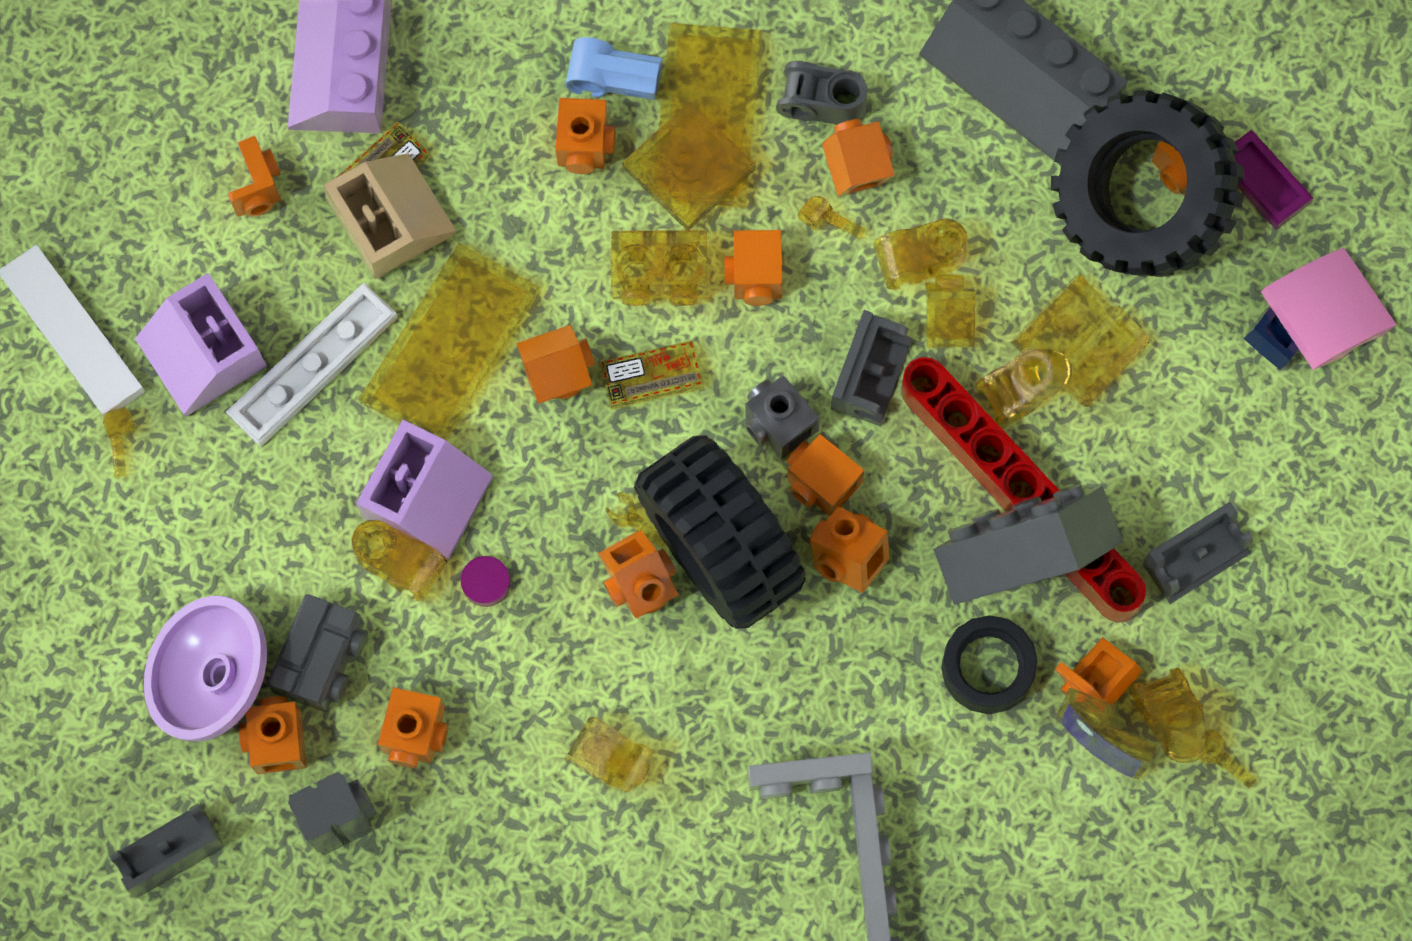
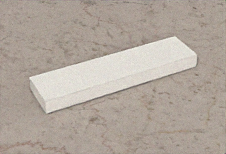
M37 245L0 269L1 278L105 419L145 392Z
M363 282L226 411L228 417L261 448L398 318L397 313Z

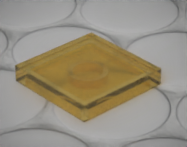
M692 102L687 103L622 162L623 169L687 231L756 170V164Z

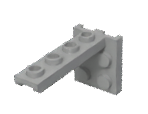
M861 753L748 766L749 791L760 790L761 799L790 796L792 793L791 786L809 785L810 794L839 791L842 788V781L849 780L867 940L900 941L899 936L890 937L888 917L897 916L894 886H884L882 866L891 865L888 836L878 835L876 816L885 815L882 785L872 784L871 754Z

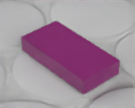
M1252 129L1235 141L1239 152L1234 157L1236 163L1243 165L1245 178L1238 181V189L1275 230L1312 202L1313 197Z

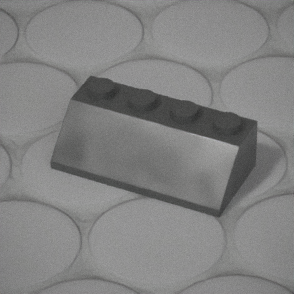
M952 0L919 53V56L1053 161L1058 148L1067 150L1071 140L1065 134L1072 124L1082 126L1087 120L1083 114L1093 105L1101 107L1108 105L1107 98L1119 93L1124 94L1128 83L1121 75L1024 0Z

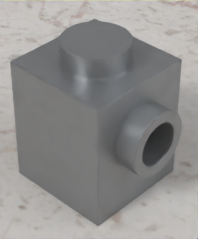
M784 375L773 383L769 379L761 382L748 394L747 399L749 401L745 403V417L748 420L744 423V426L757 444L762 446L767 442L781 460L795 450L803 441L808 440L819 431L820 418Z

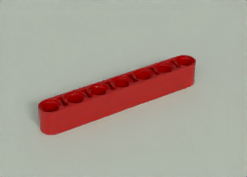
M921 357L908 364L904 371L901 386L904 402L1006 512L1013 510V505L1030 498L1040 496L1041 501L1054 498L1053 494L1060 490L941 363L933 358ZM925 377L932 380L936 388L931 392L923 393L914 389L911 382L916 378ZM949 412H960L966 416L968 424L958 428L952 427L946 423L943 417ZM983 446L993 447L999 452L1001 459L992 463L984 462L978 457L976 450ZM1015 481L1026 482L1032 487L1034 494L1028 498L1016 497L1010 491L1009 485ZM1114 548L1098 558L1100 567L1092 570L1081 568L1080 570L1065 574L1092 605L1110 621L1119 623L1134 618L1145 600L1146 586L1144 581ZM1114 587L1127 589L1133 596V603L1128 606L1117 605L1110 598L1109 590Z

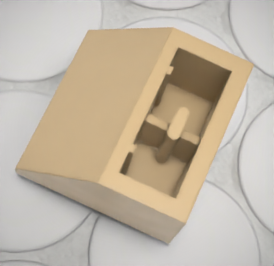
M409 153L365 161L324 184L328 204L375 280L457 234L456 229Z

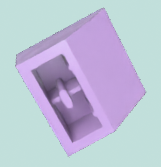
M209 273L169 296L135 338L185 417L267 367L257 346Z
M402 420L356 505L364 520L449 561L494 477L490 472L446 440Z

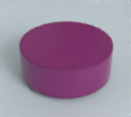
M480 556L468 562L461 574V587L466 598L471 603L481 607H491L503 601L510 589V577L507 568L500 560L491 556Z

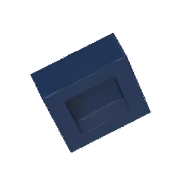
M1270 306L1260 315L1243 338L1279 370L1292 359L1299 349Z

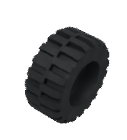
M1135 90L1131 96L1119 93L1108 97V105L1104 107L1093 105L1083 113L1087 120L1082 126L1072 124L1065 134L1071 140L1067 150L1060 148L1057 150L1053 162L1061 164L1060 175L1051 176V190L1059 192L1060 201L1052 204L1055 216L1065 220L1067 226L1062 231L1069 242L1079 244L1081 247L1080 253L1090 261L1099 262L1103 265V268L1142 277H1165L1174 275V271L1177 270L1188 271L1199 265V258L1203 255L1212 256L1221 247L1218 239L1223 233L1231 234L1237 222L1231 219L1235 207L1242 208L1244 194L1238 192V181L1245 178L1243 165L1236 163L1234 157L1239 152L1232 138L1224 134L1223 130L1225 127L1215 117L1208 115L1204 112L1203 108L1179 97L1164 92L1159 94L1150 90ZM1144 140H1159L1171 145L1180 153L1187 173L1186 193L1177 212L1165 224L1151 230L1134 229L1121 222L1113 210L1109 195L1111 174L1119 158L1130 147Z
M706 435L692 436L638 474L634 483V489L638 494L641 505L646 510L648 518L654 524L661 539L668 546L673 557L681 565L688 578L699 589L706 601L713 606L717 614L726 620L728 625L735 629L749 628L802 590L806 580L805 569L800 564L801 560L793 549L786 532L782 530L777 518L771 509L767 507L757 489L746 478L743 471L738 465H735L724 449L719 448L713 439H709Z

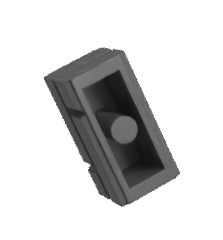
M305 594L267 682L271 691L326 713L331 702L339 703L349 681V676L343 674L351 656L354 658L360 656L367 640L368 631L362 629L365 623L361 615L350 609L331 604L310 594Z
M335 772L317 781L316 788L309 785L289 795L288 804L304 838L323 856L343 847L344 840L346 839L353 842L371 833L372 825L369 818L377 813L358 778L349 782L344 774L341 775L339 772Z

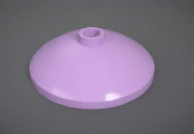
M208 596L187 604L168 620L152 645L144 673L145 702L152 719L161 730L172 737L184 741H207L231 729L246 714L259 693L267 663L266 638L263 627L256 615L247 606L225 596Z

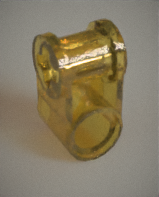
M948 218L939 219L914 228L892 231L877 238L873 246L887 289H901L900 284L907 282L910 283V286H913L923 280L949 274L960 269L967 256V232L964 227L956 220ZM946 240L949 247H953V250L945 252L943 246H938V242Z
M1028 349L1021 352L1004 366L982 377L975 384V388L978 393L985 394L997 415L995 422L1001 428H1004L1025 418L1038 405L1064 389L1072 377V365L1065 353L1059 350ZM1042 360H1044L1047 366V376L1043 382L1038 376V366Z
M368 520L361 523L354 530L351 538L352 549L360 566L385 580L401 593L404 589L413 593L412 599L421 603L448 562L444 555L431 546L417 539L410 538L379 520ZM381 537L385 550L382 552L375 549L371 555H368L365 542L368 540L374 543Z
M1174 667L1169 670L1168 676L1142 685L1140 682L1132 684L1131 694L1143 722L1152 730L1165 754L1171 760L1179 763H1189L1203 757L1208 748L1204 711L1202 705L1192 692L1182 670L1179 667Z

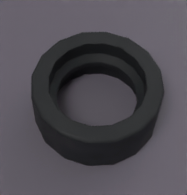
M988 615L972 618L955 630L946 644L941 670L944 684L955 701L970 711L993 714L1007 711L1023 700L1034 682L1038 660L1034 643L1023 628L1009 619ZM993 637L1001 639L1011 646L1017 656L1019 665L1017 676L1009 687L1000 692H980L971 687L962 676L960 668L961 655L967 645L978 638Z

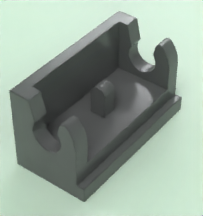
M863 311L832 395L831 410L881 426L912 341V337L907 336L908 328L906 326L873 315L872 312Z
M1228 502L1148 553L1142 565L1169 604L1174 603L1251 554L1249 547L1253 542L1252 535L1249 531L1242 533L1235 521L1238 519V512L1231 502Z
M197 803L189 808L187 812L122 850L115 851L109 857L123 876L121 881L126 890L136 898H139L225 846L201 804Z

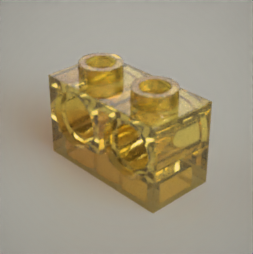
M707 230L611 231V287L613 300H622V303L628 306H644L650 303V299H669V302L673 305L690 306L696 304L698 299H708ZM635 263L643 264L648 268V271L640 277H631L624 273V270L629 265ZM680 263L691 264L696 269L693 274L686 277L677 276L671 270Z

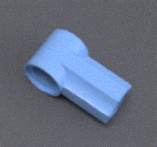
M578 38L574 41L565 86L575 94L581 95L582 91L592 92V97H602L606 92L655 100L660 82L662 58L618 51L608 42L597 38Z

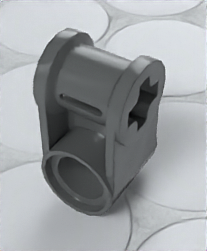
M805 61L786 63L783 73L787 80L783 98L777 101V113L786 118L802 121L814 120L835 125L853 119H864L867 113V84L860 74L851 70L817 66ZM842 94H852L858 98L850 104H842L835 100Z

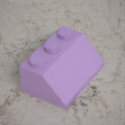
M299 0L288 130L381 133L392 6L390 0Z

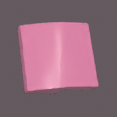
M1344 247L1294 270L1266 286L1261 291V294L1313 370L1345 357L1355 347L1385 335L1397 325Z

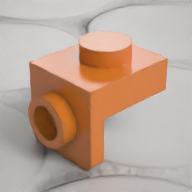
M256 136L237 142L254 182L228 194L237 217L245 214L249 217L260 216L271 210L273 203L281 201L273 181V177L281 175L271 148L261 151Z
M1103 637L1073 670L1062 662L1054 669L1065 682L1060 690L1081 709L1089 704L1102 715L1107 712L1143 672L1135 661Z

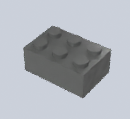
M1082 484L1070 486L1054 493V498L1041 501L1040 496L1030 498L1013 505V510L1002 514L999 509L990 510L971 518V523L948 531L950 540L933 550L954 605L1080 570L1123 543L1103 486L1087 491L1083 490Z

